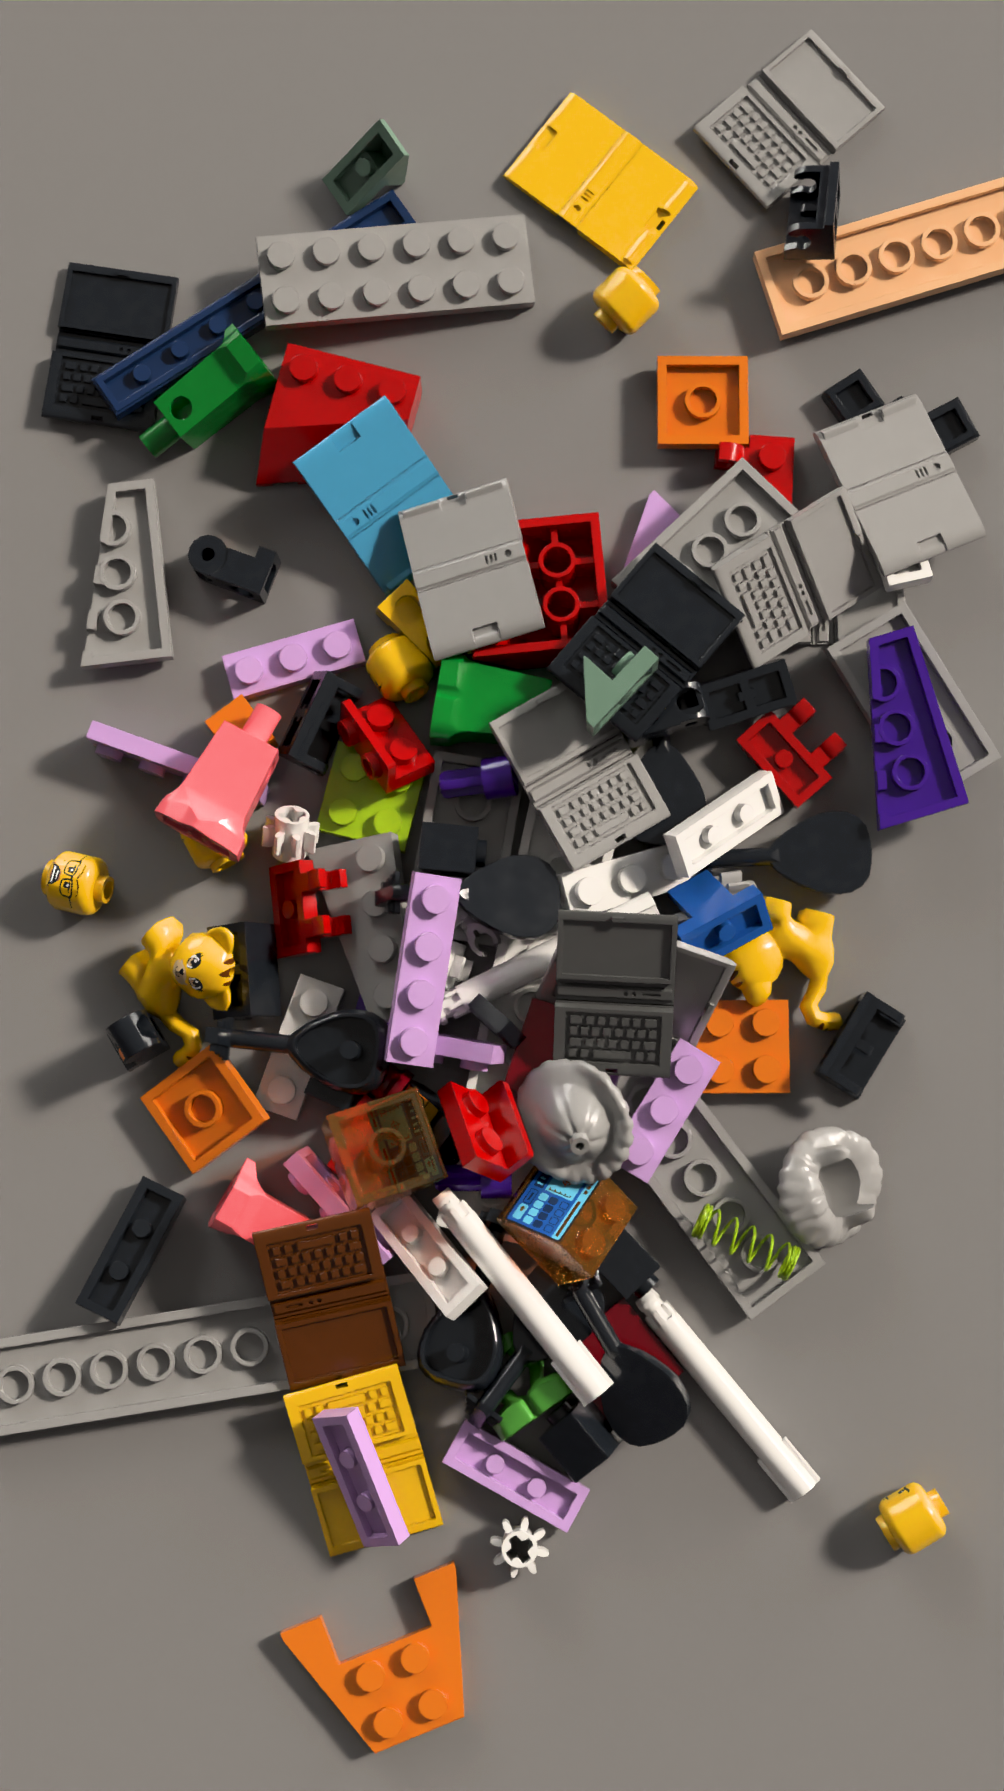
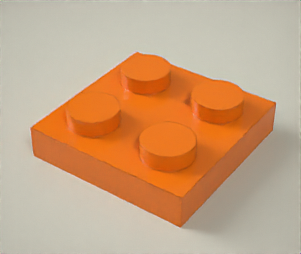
M657 356V449H718L720 441L737 443L748 448V356Z
M719 1000L696 1045V1048L721 1062L702 1094L790 1093L788 1000H766L765 1003L758 1007L751 1005L747 1000Z
M210 1045L140 1097L192 1174L200 1172L270 1119L230 1060H222L219 1055H215L214 1051H209Z

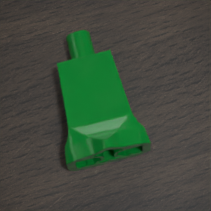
M232 323L225 329L223 343L154 401V404L164 417L141 434L139 438L155 458L181 438L195 450L254 403L274 393L277 379Z
M463 653L443 659L441 661L430 726V746H451L461 742L498 744L489 723L552 688V680L479 664L468 659Z

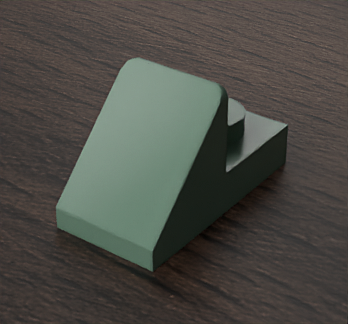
M379 119L322 180L345 214L352 215L365 207L384 186L402 185L405 182L409 155L386 121Z
M646 646L636 655L629 651L620 659L612 670V673L616 676L613 680L590 659L583 656L586 731L593 737L658 669L659 658Z

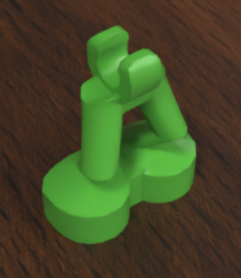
M512 1331L503 1335L504 1355L508 1354L511 1356L514 1352ZM544 1360L531 1362L527 1366L530 1375V1388L527 1391V1395L517 1396L510 1389L501 1401L504 1406L497 1414L503 1417V1420L500 1424L494 1425L493 1428L502 1442L518 1433L573 1393L557 1372L543 1377Z

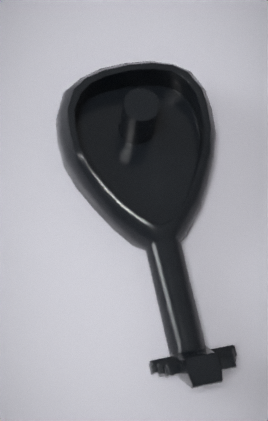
M670 735L653 739L652 747L647 750L641 759L671 814L668 818L633 837L639 842L650 845H666L663 834L706 806L705 795L700 782L685 758L671 745Z
M842 811L823 812L793 826L777 838L770 847L731 849L700 870V873L708 870L713 875L712 869L771 866L787 880L811 891L824 895L848 894L861 888L870 876L872 864L870 836L866 825L859 817Z
M512 855L486 865L464 879L461 883L458 905L472 919L497 934L512 939H536L548 934L557 923L558 910L560 909V888L557 874L548 862L536 856ZM394 871L390 878L386 879V882L381 883V889L375 891V906L385 907V913L399 915L400 903H407L410 884H400V871Z
M344 1009L321 1016L304 1024L291 1035L233 1029V1017L222 1018V1020L218 1019L217 1027H206L204 1041L210 1043L209 1051H214L215 1055H219L222 1060H229L230 1048L288 1054L299 1068L324 1086L341 1093L367 1094L376 1090L385 1081L390 1062L384 1061L388 1031L387 1023L377 1014L360 1009Z
M492 1207L489 1212L481 1210L478 1217L501 1246L505 1234L516 1237L518 1231L515 1230L512 1223L506 1222L505 1211ZM476 1265L475 1272L488 1289L455 1321L445 1317L442 1311L439 1310L424 1328L417 1349L418 1368L426 1378L447 1389L464 1393H479L486 1390L501 1370L504 1358L502 1326L494 1299L489 1293L491 1282L478 1265Z
M550 1260L536 1266L528 1275V1280L577 1341L581 1340L583 1342L593 1331L575 1300L567 1304L563 1301L566 1291L569 1290V1285L573 1283L574 1271L577 1268L560 1260ZM600 1288L593 1290V1295L604 1312L605 1300ZM515 1313L512 1328L514 1352L479 1400L469 1392L465 1395L466 1409L464 1411L470 1415L468 1422L478 1430L485 1423L491 1427L497 1425V1423L500 1424L503 1417L494 1411L529 1363L550 1359Z
M585 1265L574 1271L573 1283L569 1285V1290L566 1291L563 1301L567 1304L575 1300L604 1350L601 1367L614 1382L601 1394L604 1414L616 1435L630 1445L641 1447L661 1442L684 1427L691 1412L689 1393L678 1375L667 1365L647 1352L622 1343L593 1295V1290L603 1285L597 1267L590 1269L588 1265Z

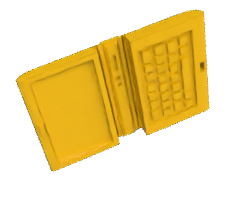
M571 92L503 175L507 181L554 216L559 215L570 225L578 229L577 234L621 267H626L630 270L638 265L698 189L697 185L690 178L585 100ZM661 223L664 224L660 230L657 229Z
M397 1363L283 1395L302 1464L305 1465L312 1497L330 1557L361 1549L364 1546L312 1420L324 1409L358 1406L409 1534L443 1525L439 1505ZM347 1382V1384L336 1386L338 1384Z

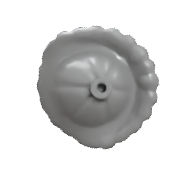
M568 1059L544 1061L539 1067L528 1073L524 1083L519 1087L518 1102L516 1104L534 1152L533 1157L528 1162L535 1165L544 1174L551 1175L554 1179L560 1181L567 1180L572 1185L581 1183L594 1184L598 1180L609 1179L613 1172L620 1170L622 1163L630 1155L629 1147L633 1144L634 1140L632 1134L634 1124L633 1119L629 1116V1106L623 1099L621 1090L612 1083L610 1076L582 1060L570 1061Z
M826 1126L804 1131L797 1137V1141L791 1144L788 1153L783 1159V1167L779 1171L780 1183L777 1187L778 1194L780 1195L779 1209L783 1213V1218L789 1227V1232L798 1237L800 1242L805 1245L809 1244L812 1248H831L837 1244L844 1243L848 1238H852L860 1231L863 1224L873 1219L877 1203L876 1199L881 1192L883 1170L879 1165L878 1153L871 1147V1143L866 1137L860 1136L851 1130Z

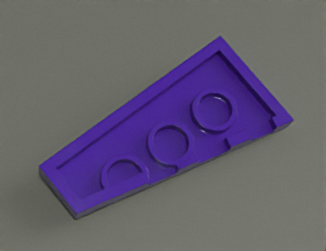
M914 625L869 638L866 641L877 831L966 805L969 803Z

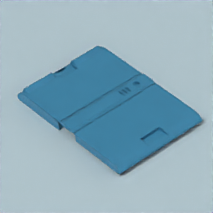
M384 395L296 459L293 464L332 520L336 522L347 538L349 545L379 588L388 597L406 579L410 582L413 580L398 512L453 494L393 405Z

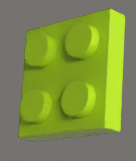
M338 741L317 820L320 823L319 832L348 840L393 832L398 835L400 853L405 854L425 776L386 794L377 780L372 781L368 778L363 770L360 755L353 746L348 747L344 742Z

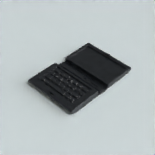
M69 262L58 322L59 333L56 350L52 351L41 417L145 432L155 424L158 408L154 401L160 395L118 421L94 387L91 379L172 329L179 287L178 277Z
M655 543L611 593L610 598L594 616L592 615L546 670L585 701L583 656L590 659L613 680L616 676L612 673V670L626 653L631 651L636 655L644 646L651 650L659 658L658 669L609 720L634 743H637L745 617V614L659 544Z

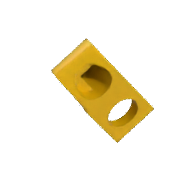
M406 579L377 607L375 614L388 626L390 625L399 635L408 637L432 662L434 669H437L441 665L442 660L436 662L434 660L417 590Z

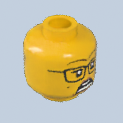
M64 851L46 864L41 877V889L53 908L80 915H93L101 908L103 903L107 904L110 901L114 892V879L109 876L108 866L103 859Z

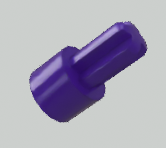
M505 755L481 759V766L443 771L439 775L441 794L446 799L485 794L487 800L518 796L519 793L518 777Z
M462 1164L441 1165L444 1178L434 1183L438 1191H444L449 1187L452 1191H481V1199H512V1174L500 1183L463 1168Z

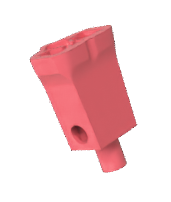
M257 703L243 729L224 720L183 783L173 792L167 794L154 810L156 818L170 828L199 842L223 857L239 862L245 848L244 836L246 826L279 761V750L267 742L282 718L281 715L272 708Z
M246 1158L217 1204L208 1225L212 1229L238 1236L254 1245L253 1232L307 1221L312 1218L265 1192L257 1180L256 1163Z

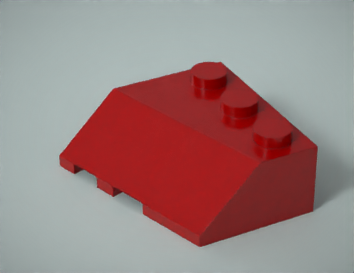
M288 343L264 426L256 486L266 487L273 486V483L289 482L307 484L293 462L384 395L412 433L422 396L421 376Z
M599 512L518 520L526 558L531 569L546 628L475 649L472 656L473 660L519 670L548 667L592 615L594 616L604 605L608 598Z

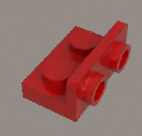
M383 697L358 709L351 699L341 702L340 721L337 722L340 737L346 746H353L360 755L363 770L368 778L372 781L377 780L386 794L434 772L435 760L393 701Z
M499 1080L481 1094L475 1089H468L449 1081L437 1091L463 1168L501 1183L533 1157L534 1152L508 1083Z

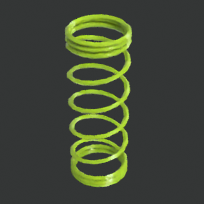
M708 1203L704 1205L693 1228L692 1237L698 1240L701 1239L709 1221L718 1212L717 1224L711 1243L712 1247L716 1246L728 1227L736 1220L729 1255H733L744 1237L753 1229V1237L746 1260L747 1264L753 1260L764 1242L771 1237L764 1271L767 1272L775 1259L788 1245V1253L779 1269L777 1277L783 1281L789 1278L799 1258L800 1247L796 1245L791 1247V1243L786 1242L778 1249L770 1261L774 1246L773 1234L766 1235L752 1253L757 1233L755 1225L750 1226L735 1244L739 1220L738 1217H734L726 1224L717 1237L721 1222V1210L718 1208L713 1211V1205L710 1206Z

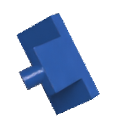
M705 870L667 891L673 903L689 918L678 925V941L724 956L773 929L763 894L754 884L732 895L708 870Z

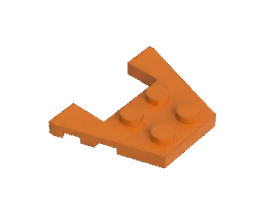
M454 1560L414 1576V1582L431 1623L428 1626L342 1661L338 1659L322 1614L286 1628L280 1633L284 1643L374 1753L464 1717L457 1568Z

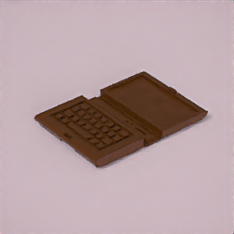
M369 1207L252 1233L291 1391L325 1384L395 1363L398 1364V1367L406 1366Z

